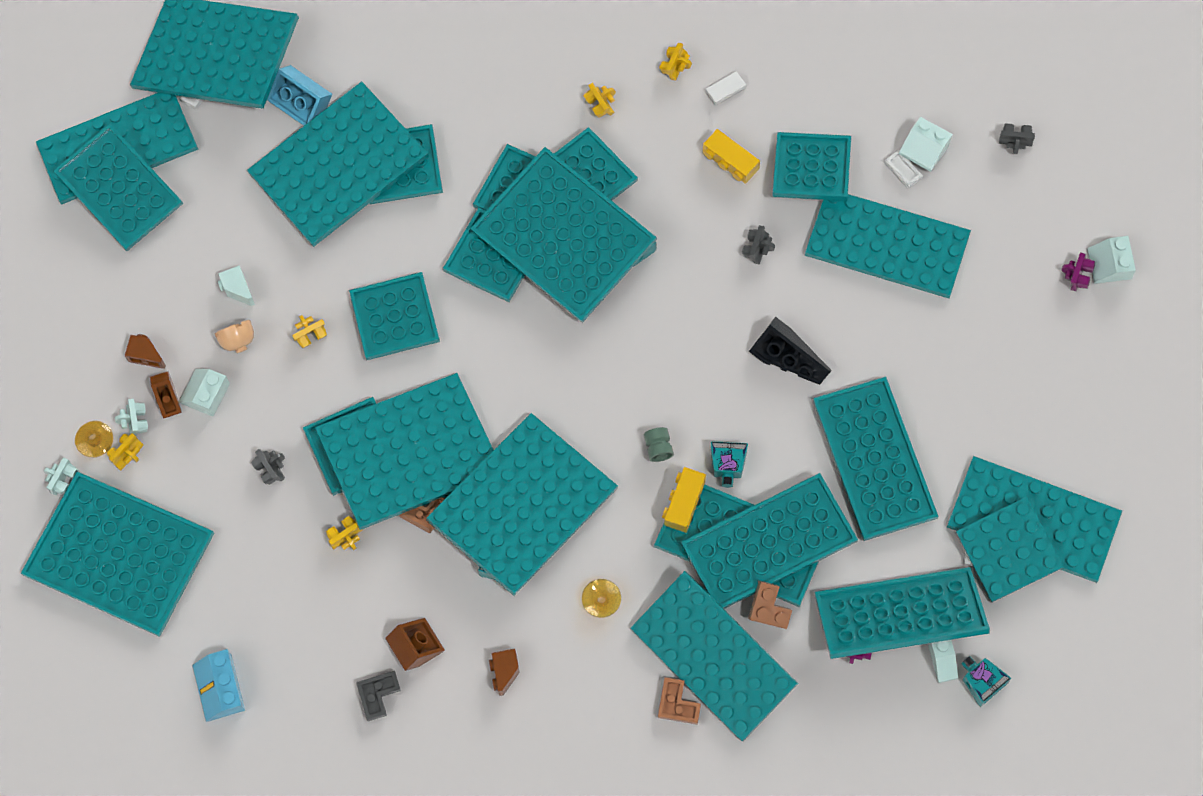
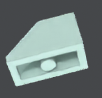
M240 265L218 273L221 280L217 282L221 292L225 291L228 297L250 306L255 305Z
M952 640L929 643L928 647L938 683L958 679L956 656Z

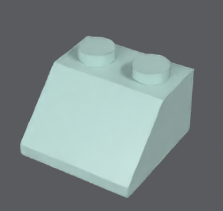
M920 117L899 151V155L931 172L947 150L953 134Z
M1129 236L1109 238L1087 249L1089 259L1095 261L1092 273L1094 284L1130 280L1133 278L1136 269Z
M195 369L179 403L214 416L230 383L223 374L210 369Z

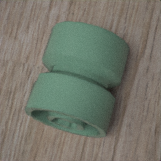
M654 428L644 433L646 446L649 447L647 450L651 462L665 461L674 456L672 445L669 443L670 436L667 428Z

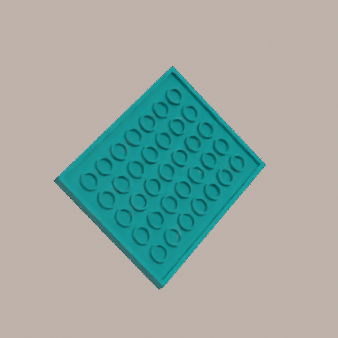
M165 0L130 86L132 89L264 109L299 16L297 13L206 0Z
M361 81L247 169V171L314 247L427 159L429 154Z
M546 147L539 152L470 228L473 233L582 323L657 240L655 235Z
M458 373L315 427V431L359 530L450 495L493 451L492 445Z
M530 413L426 518V521L515 596L616 491L618 485L535 415Z
M76 472L21 574L160 637L207 549L214 532L80 472Z

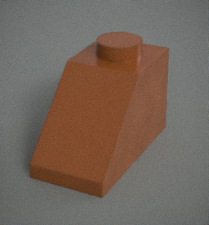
M130 335L125 352L128 362L165 369L164 361L146 335Z
M169 371L151 376V387L163 419L182 413Z

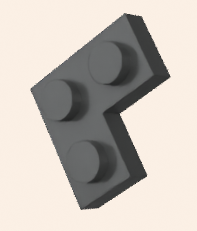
M392 671L356 682L367 721L387 716L382 697L401 691L396 672Z

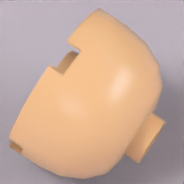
M246 320L242 321L240 325L234 324L215 333V337L224 350H236V353L247 350L246 346L252 342L254 330L251 321Z

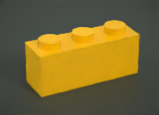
M716 129L703 143L704 155L708 159H713L717 162L721 169L729 171L737 181H742L746 184L760 169L759 159L719 129Z
M687 467L683 468L682 473L678 472L675 483H677L676 490L672 489L669 496L670 506L669 508L665 507L662 515L665 526L687 533L706 482V474Z

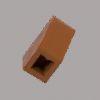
M515 649L492 653V659L489 660L491 672L495 671L496 676L495 679H492L494 691L498 690L499 696H503L520 673Z

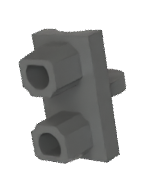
M1005 123L1003 130H1001L999 144H1007V148H1013V154H1018L1019 149H1026V146L1032 147L1035 133H1032L1031 125L1021 126V132H1014V125Z
M759 225L758 229L749 230L748 240L753 242V245H745L742 250L744 257L752 259L755 264H760L762 256L767 255L768 251L775 250V244L771 242L772 237L764 230L765 227Z
M258 449L255 452L257 456L251 461V464L259 471L264 467L267 471L261 475L263 482L270 485L276 480L283 481L285 476L280 469L284 467L282 461L285 459V456L282 453L276 454L275 451L269 453L268 451Z

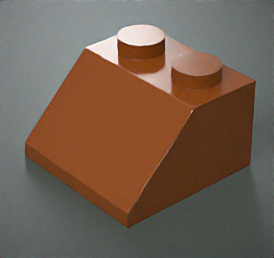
M425 618L397 625L385 638L405 671L420 667L445 651Z

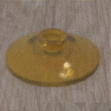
M101 421L85 423L79 428L75 436V445L78 451L86 457H100L107 453L113 444L112 430ZM91 435H96L94 439H90Z
M597 579L590 582L584 588L582 604L590 615L605 618L618 610L621 604V593L612 581ZM603 597L605 598V602L599 603L598 599Z

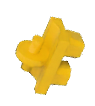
M677 43L676 47H668L666 56L670 61L661 62L659 67L661 72L669 75L671 80L676 81L679 73L683 72L684 68L690 69L692 62L689 60L690 55L684 50L683 43Z
M593 82L589 84L590 90L583 96L590 105L598 100L599 104L592 108L595 115L600 118L607 113L610 116L615 112L607 102V100L610 103L615 101L613 98L616 93L614 88L607 89L606 86L601 87L603 92H601Z
M300 315V322L295 324V327L298 330L304 326V329L293 334L292 338L294 341L297 340L302 348H305L311 344L307 334L314 332L318 340L327 336L323 319L308 326L309 323L314 321L312 316L305 319L303 315Z
M133 433L130 435L123 434L119 440L121 443L119 448L113 447L107 452L109 460L120 471L131 460L136 463L139 461L136 455L144 445Z
M347 516L341 521L345 530L339 533L336 527L333 526L326 531L329 538L328 541L333 550L340 545L343 550L351 547L353 551L357 549L354 543L360 540V538L356 534L362 530H359L353 518Z

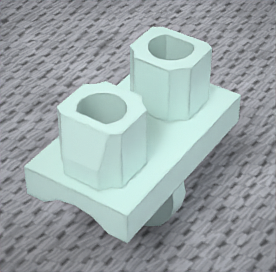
M128 399V405H126L127 414L125 409L119 410L120 415L115 417V422L121 424L122 429L128 428V423L129 433L137 436L138 433H144L148 430L147 420H137V416L145 415V403H135L134 399Z
M63 458L59 465L54 464L51 469L46 467L44 472L48 476L45 481L49 483L46 488L53 495H57V493L64 495L69 487V484L64 482L66 477L73 479L79 470L66 458Z

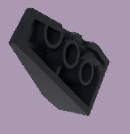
M776 316L748 351L767 365L772 364L781 368L780 370L798 374V377L819 385L831 372V369L813 350Z

